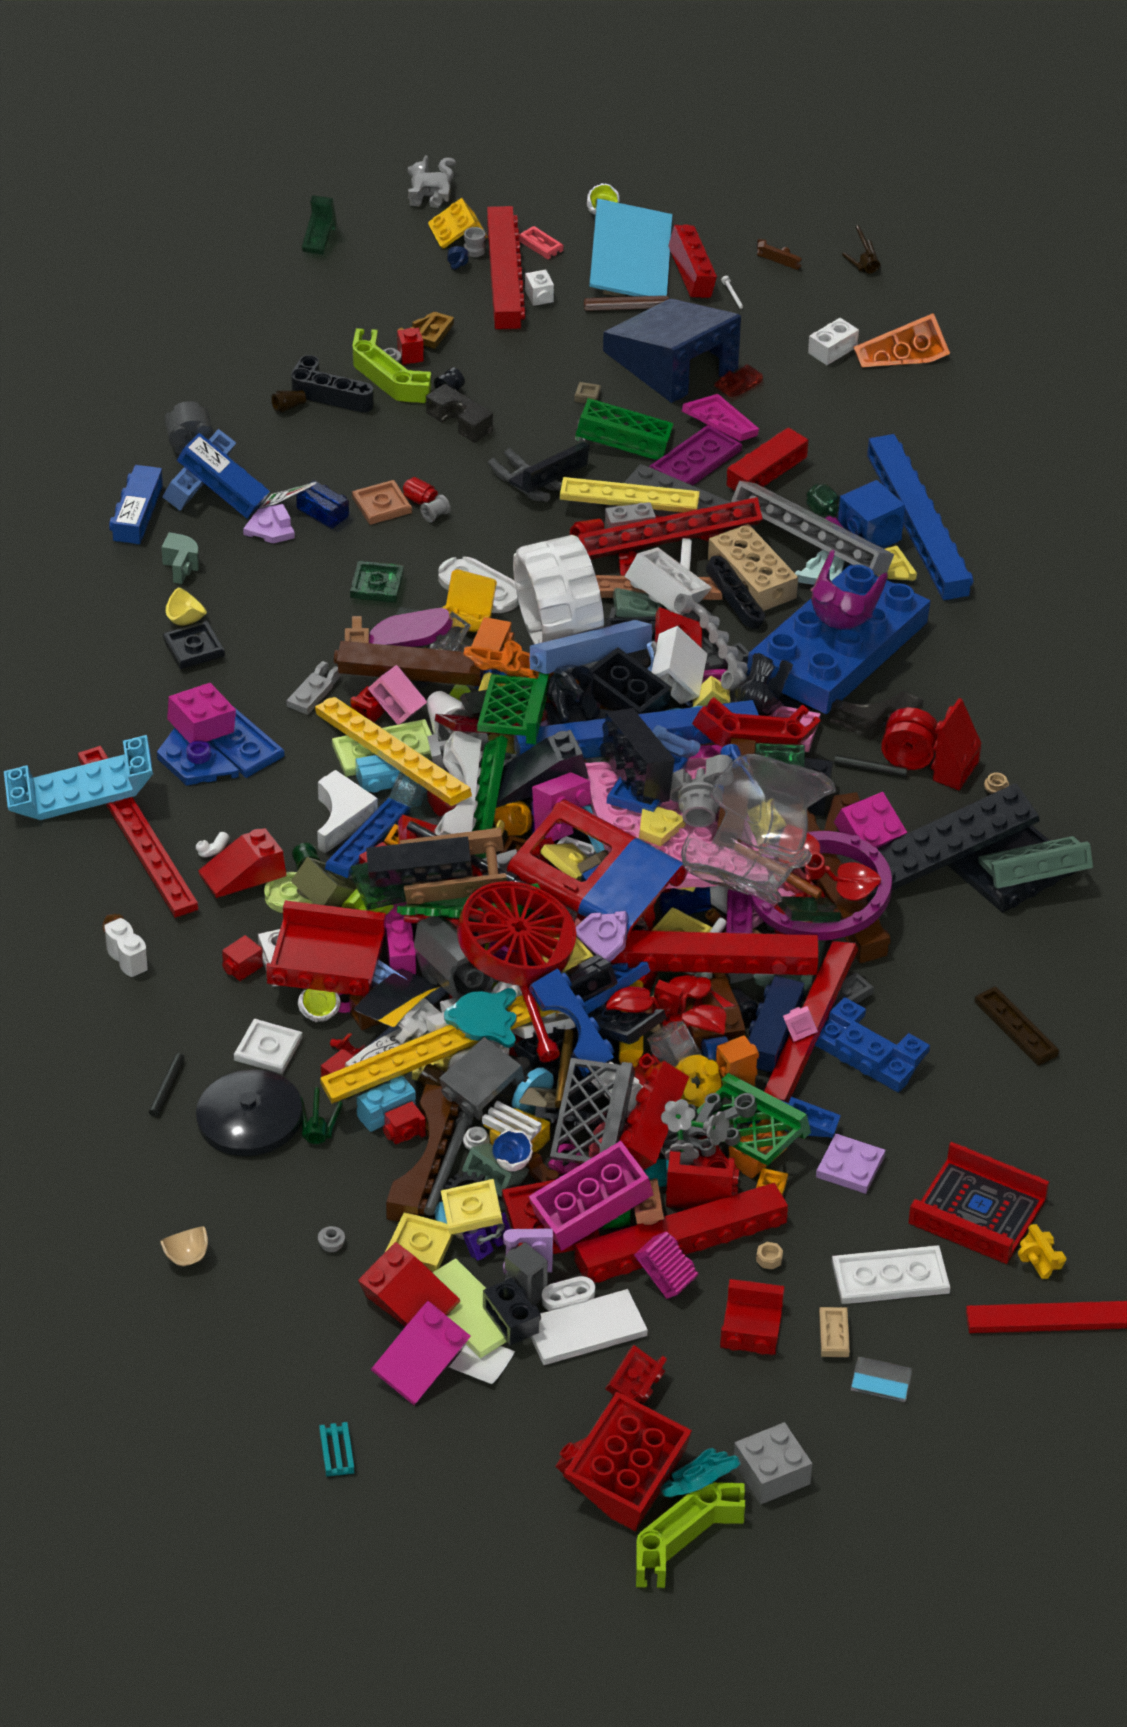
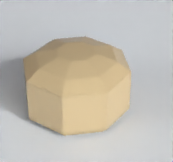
M766 1242L758 1246L756 1262L762 1268L773 1270L781 1265L783 1250L777 1243Z

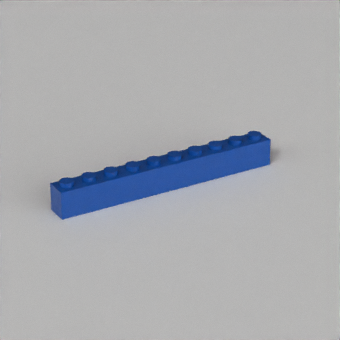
M895 434L869 438L867 456L882 485L887 487L894 496L905 504L903 525L941 598L949 600L969 596L970 586L973 585V576L971 572L967 571L963 557L959 556L955 542L951 541L948 529L944 528L940 514L936 513L932 499H929L926 494L925 486L921 485L917 471L913 470L909 456H906L902 443L898 442Z
M753 700L723 704L732 713L759 715ZM703 706L638 714L651 731L657 725L665 727L668 732L686 740H695L700 744L714 743L692 724ZM605 719L540 726L536 744L549 736L555 735L557 732L571 730L583 753L584 759L602 757L600 745L603 743L602 725ZM514 735V750L517 757L536 745L527 744L526 736Z

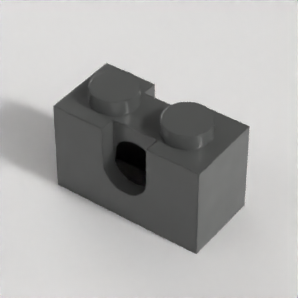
M524 1242L519 1247L511 1249L505 1256V1270H507L505 1280L513 1278L518 1287L522 1286L527 1294L528 1301L533 1306L542 1300V1291L547 1286L548 1261Z

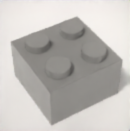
M785 1422L735 1442L734 1455L738 1456L741 1462L737 1470L760 1505L810 1485L812 1462Z

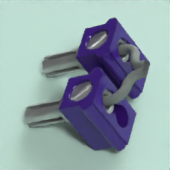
M504 1212L501 1213L502 1224L488 1226L486 1230L484 1227L455 1234L457 1238L465 1240L471 1257L475 1258L476 1261L483 1259L493 1252L491 1242L496 1244L497 1247L504 1244L503 1234L511 1229Z

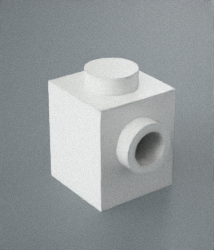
M547 270L525 273V291L532 305L554 302V284Z

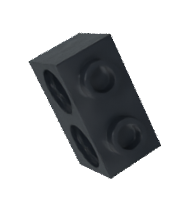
M513 1278L483 1290V1309L510 1346L539 1333L541 1314L535 1305L532 1306L528 1301L524 1288L522 1286L518 1287Z

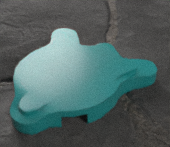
M506 988L498 993L483 991L468 993L444 1011V1021L454 1026L457 1030L459 1028L468 1039L480 1041L485 1037L488 1040L498 1042L506 1048H511L515 1044V1035L510 1028L516 1022V1014L506 1011V1008L515 1002L516 992L512 988Z
M714 1448L707 1449L695 1460L672 1473L674 1482L667 1480L660 1487V1491L664 1497H673L697 1491L739 1467L741 1462L736 1455L729 1457L725 1451L717 1453Z

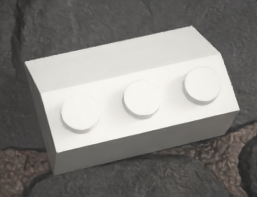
M658 547L638 553L625 574V577L630 580L632 586L642 589L649 594L648 597L652 601L661 603L667 608L666 610L679 615H684V613L677 612L674 608V601L679 594L690 595L694 602L699 603L712 588Z

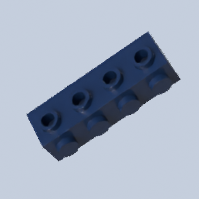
M775 976L772 984H767L763 998L765 1001L764 1003H759L756 1013L757 1020H752L749 1028L750 1037L748 1041L756 1046L759 1053L757 1069L773 1072L790 1035L783 1016L789 1014L790 1010L801 1007L805 983Z

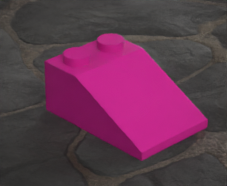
M427 1301L375 1363L371 1371L412 1405H415L461 1351L471 1336L432 1303Z

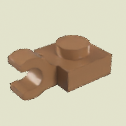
M352 616V628H345V641L369 643V628H362V616Z

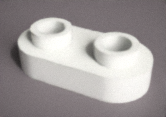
M579 1276L547 1285L542 1291V1305L545 1309L551 1311L594 1299L595 1284L591 1279Z

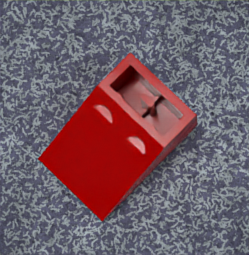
M961 698L956 701L954 706L948 708L945 719L943 721L940 720L937 724L935 734L938 735V738L933 748L936 756L931 767L934 770L933 781L959 791L979 763L982 745Z

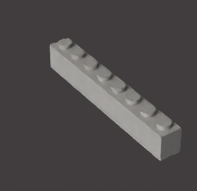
M739 481L731 502L758 497L763 519L829 553L832 549H835V556L852 565L867 566L873 570L875 575L888 572L895 554L756 483Z

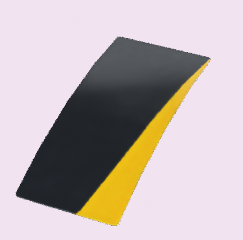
M400 969L397 971L400 975L393 973L380 982L358 1003L354 1010L391 1027H395L419 1001L440 988L441 985L432 984L425 978Z

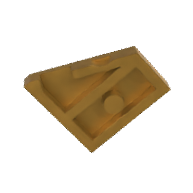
M432 312L426 315V317L412 322V327L410 328L419 327L423 338V345L436 349L454 325V317Z

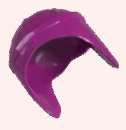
M832 549L817 577L814 587L810 590L812 592L813 610L819 619L831 628L841 630L855 628L872 618L888 575L887 572L881 574L866 595L842 591L830 579V568L835 554V549Z

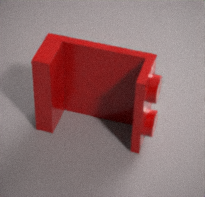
M730 1279L724 1325L721 1329L720 1348L775 1355L783 1307L784 1286Z

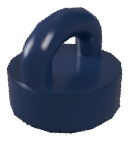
M455 246L448 250L447 260L453 270L467 264L469 259L467 249Z

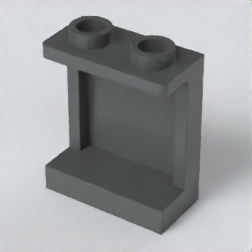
M485 1037L439 1078L443 1096L450 1102L454 1100L460 1105V1108L466 1115H473L478 1120H481L483 1117V1107L508 1084L512 1082L518 1086L519 1083L525 1080L522 1066Z

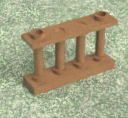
M501 828L400 840V844L468 836L470 856L486 853L488 875L468 876L454 880L442 879L438 880V882L430 883L416 882L412 883V885L404 886L407 905L470 897L473 892L482 886L507 881L506 873L498 874L496 852L504 851Z

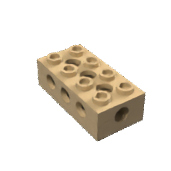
M749 524L709 538L708 560L712 556H720L726 559L763 611L797 598L798 576Z

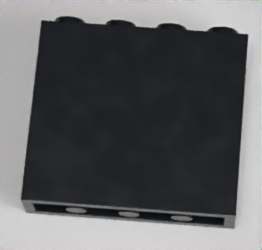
M1029 826L947 865L1002 913L1017 907L1021 902L1030 897H1035L1042 890L1054 886L1058 881L1075 873L1071 872L1002 888L994 886L993 877L979 864L978 856L1050 841L1034 826Z

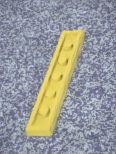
M563 477L560 491V500L616 506L650 502L654 510L683 513L697 510L700 491Z

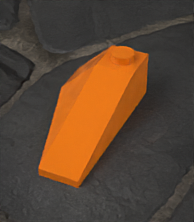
M934 313L853 347L861 368L930 363L950 354Z

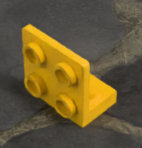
M462 198L428 222L442 249L461 237L468 228L478 227L483 229L474 211Z

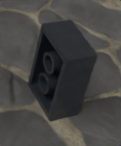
M618 647L589 669L594 673L593 695L595 700L601 703L607 710L617 711L633 708L638 714L661 712L669 706L672 687Z

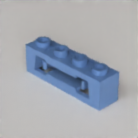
M219 429L209 439L212 444L228 456L236 445L234 440ZM184 467L170 482L162 497L181 511L204 483Z

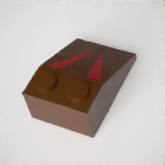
M725 976L709 979L711 981V990L705 997L699 999L688 997L686 1000L685 1012L689 1011V1009L695 1010L700 1005L718 1006L726 1012L724 1035L689 1025L688 1040L692 1053L701 1050L703 1039L726 1036L728 1041H731L745 1034L739 1005Z

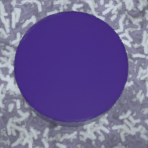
M204 741L190 743L186 748L187 759L195 764L207 762L211 758L210 745Z

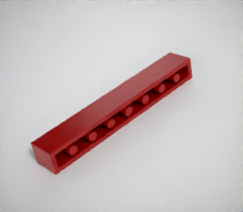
M513 206L487 207L495 329H521V320H525V307H521L524 306L521 254H519L518 217L513 215Z
M758 497L578 534L577 537L584 545L591 560L682 541V538L692 539L730 531L746 524L754 526L758 525L763 519Z
M631 930L630 937L626 940L625 949L611 961V965L627 963L629 968H636L641 962H647L650 971L817 975L818 935Z
M774 1182L664 1216V1219L659 1220L655 1224L645 1225L642 1223L575 1244V1263L583 1277L591 1279L594 1283L603 1282L606 1279L643 1268L634 1254L656 1235L668 1232L669 1235L677 1240L682 1254L686 1255L787 1223L788 1205Z

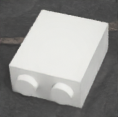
M678 626L660 633L658 636L651 672L672 687L671 696L678 703H686L700 695L707 653Z

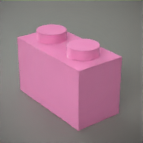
M397 665L368 688L397 725L402 724L427 703L425 698Z

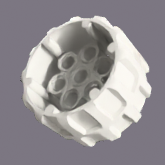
M569 535L522 546L516 550L513 557L516 593L526 629L534 645L604 627L603 607L597 578L589 555L577 536Z

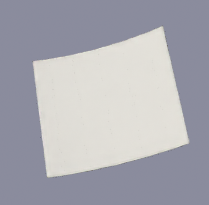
M465 1345L449 1368L493 1384L503 1372L515 1351L500 1346L484 1357L479 1358Z

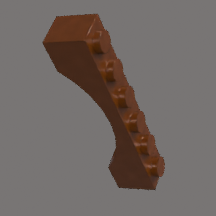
M429 1084L425 1086L420 1100V1112L426 1118L428 1144L417 1164L405 1175L393 1181L386 1201V1218L388 1220L400 1222L404 1212L417 1216L426 1215L424 1209L428 1201L427 1196L430 1195L434 1186V1175H438L441 1168L442 1160L440 1157L441 1155H446L448 1147L447 1136H452L455 1121L453 1118L458 1116L460 1112V1105L454 1100L450 1102L443 1096L441 1092L442 1086Z

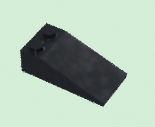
M571 730L560 731L555 735L545 738L503 766L496 808L532 797L533 786L570 772L585 779L589 778L583 753Z

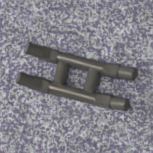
M508 448L504 454L517 469L513 473L506 470L495 458L488 462V465L495 471L494 473L501 480L508 483L510 478L523 473L524 469L531 467L511 448ZM554 480L544 485V487L552 491H561L562 482ZM514 486L534 501L548 502L550 500L549 493L537 489L527 493Z

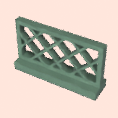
M1074 836L978 856L979 864L993 877L996 888L1093 868L1090 843L1087 841L1080 843Z

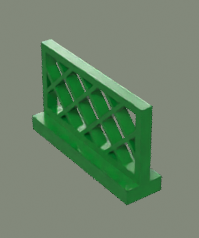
M588 398L583 413L580 416L575 436L659 460L664 456L674 423Z
M539 672L538 679L491 674L477 731L526 736L527 744H536L547 701L546 693L549 673ZM496 683H498V684H506V685L500 687V686H498ZM511 690L515 691V693L509 694L508 692ZM498 695L502 696V698L495 699L494 697ZM523 697H524L525 699H527V700L522 701V702L518 700V699L523 698ZM511 703L513 705L507 707L504 704ZM494 708L499 709L498 711H495V712H492V711H491V709H494ZM521 710L524 713L516 714L515 712ZM506 715H507L508 717H510V718L505 719V720H503V719L501 718V717L506 716ZM492 720L495 722L494 724L487 723ZM515 723H518V724L521 725L522 727H520V726H512V725L515 724Z
M730 1073L721 1079L723 1086L716 1094L721 1099L726 1097L732 1103L722 1105L719 1110L713 1111L712 1114L716 1115L719 1111L723 1112L734 1107L735 1098L743 1093L752 1094L757 1103V1110L753 1116L745 1118L740 1115L729 1120V1125L734 1124L736 1129H738L737 1124L752 1121L753 1126L738 1129L740 1137L753 1135L754 1141H740L732 1146L733 1148L768 1166L798 1137L805 1139L811 1133L808 1117L804 1112ZM702 1104V1105L697 1109L698 1115H699L700 1111L702 1110L704 1104ZM768 1119L771 1121L769 1125L756 1126V1121ZM776 1131H790L786 1136L776 1137ZM772 1132V1138L757 1140V1134ZM773 1145V1148L766 1155L758 1151L759 1147Z

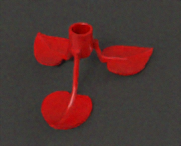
M787 825L783 830L778 847L780 861L785 867L793 870L804 865L806 882L810 883L812 879H820L827 873L833 881L838 882L836 885L837 893L849 901H858L867 897L881 883V877L874 870L855 862L840 865L837 870L838 877L835 876L830 867L825 866L824 857L820 854V844L814 836L797 830L790 825ZM803 892L800 903L794 898H786L780 900L774 906L777 911L783 915H788L792 919L813 923L815 915L813 909L804 906L808 896L805 892ZM774 929L775 934H783Z
M691 975L673 978L669 984L682 988L683 994L680 1014H673L668 1021L665 1019L662 1022V1029L667 1030L668 1042L672 1045L686 1044L688 1042L689 1025L724 1035L726 1012L721 1007L700 1005L695 1010L689 1009V1011L685 1012L687 998L699 999L705 997L711 990V981L706 977L698 978ZM642 987L622 988L610 997L606 1005V1010L615 1009L625 1012H644L653 1005L655 1009L661 1008L656 998L650 997V991Z

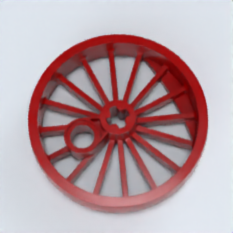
M502 881L482 886L470 895L459 917L457 938L466 958L484 974L504 983L530 986L557 968L560 973L563 972L575 948L576 927L572 916L565 906L551 894L529 884ZM505 903H510L511 911ZM517 905L524 906L521 917H519ZM528 908L535 911L528 918L524 919ZM540 916L545 917L544 919L537 920ZM468 917L480 922H470ZM472 932H478L480 936L475 937ZM489 942H497L488 950L481 946ZM506 946L509 949L505 960L494 956L497 951ZM512 950H518L520 965L508 962ZM525 950L528 952L536 966L527 965ZM539 953H541L543 956L549 959L547 963L543 960Z

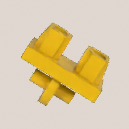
M1037 1224L1030 1225L1028 1235L1020 1242L1019 1259L1022 1262L1031 1261L1042 1279H1048L1053 1270L1062 1269L1066 1262V1257L1062 1251H1054L1052 1249L1054 1238L1051 1233L1042 1232Z

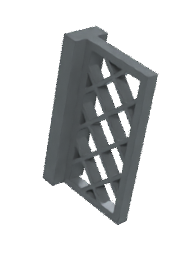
M571 1058L550 1154L552 1160L583 1164L592 1157H587L582 1150L594 1142L600 1148L599 1153L619 1141L624 1130L635 1076L632 1063L622 1062L621 1065ZM576 1066L587 1068L591 1075L579 1082L574 1076ZM605 1071L616 1072L615 1080L606 1086L598 1077ZM596 1079L601 1089L589 1096L583 1086ZM580 1089L586 1099L574 1107L569 1101V1097ZM606 1093L610 1098V1104L599 1110L593 1101ZM590 1103L597 1113L584 1121L577 1111ZM575 1114L581 1124L568 1131L564 1126V1121ZM601 1118L605 1123V1128L594 1135L588 1125ZM585 1128L592 1138L579 1146L572 1136ZM568 1138L576 1147L568 1154L558 1153L559 1145Z

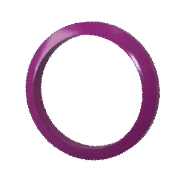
M833 831L806 833L811 834L818 840L820 853L849 857L871 868L881 877V883L878 885L874 898L860 912H855L853 916L829 923L798 921L786 914L783 915L769 903L764 894L765 884L750 885L752 905L765 923L783 934L818 935V940L838 939L865 929L883 914L892 894L890 867L878 849L860 839L858 835L852 836ZM778 842L764 851L762 856L781 866L783 864L779 858ZM767 871V873H768V879H769V877L772 875V873L769 872V871Z

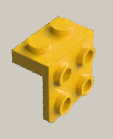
M459 569L452 571L447 602L442 607L449 611L453 620L452 626L461 625L465 626V629L468 631L478 632L483 618H491L497 586L495 579Z

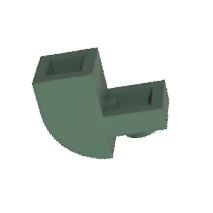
M169 532L162 545L163 565L172 566L173 583L183 584L186 575L189 576L191 570H199L198 545L192 538Z

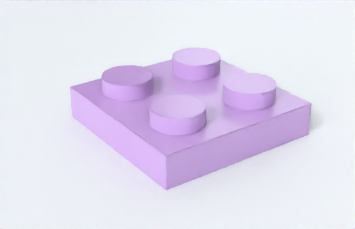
M835 1134L817 1169L816 1177L866 1194L885 1157V1150Z

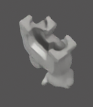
M427 155L424 156L423 161L416 162L408 167V174L412 177V189H408L410 206L419 207L424 196H430V207L439 208L444 200L445 202L449 201L451 194L450 185L454 173L447 166L456 164L453 158L448 157L440 161L438 167L441 172L429 173Z

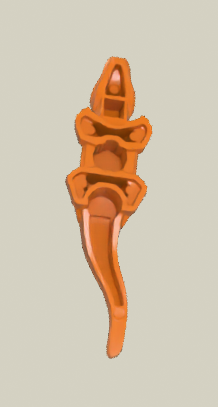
M507 641L504 644L505 648L503 651H493L487 647L470 646L464 648V656L471 659L474 665L481 670L495 669L504 672L508 676L538 679L539 672L530 669V653L522 651V646L515 641ZM554 672L549 673V679L554 674Z

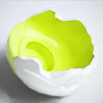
M606 183L594 186L587 195L588 210L594 215L596 214L597 198L617 203L620 201L618 191Z
M312 989L304 990L298 999L299 1010L307 1019L315 1022L328 1021L329 1018L339 1011L341 1004L338 993Z

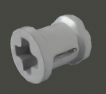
M438 495L432 502L421 504L420 511L423 518L431 523L435 521L437 516L448 514L451 511V506L444 495Z

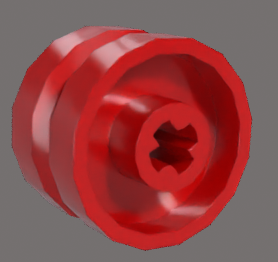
M907 707L892 713L887 721L881 743L884 757L891 764L908 768V770L921 769L930 764L935 753L933 748L938 738V735L935 734L938 724L936 719L928 712L919 708Z

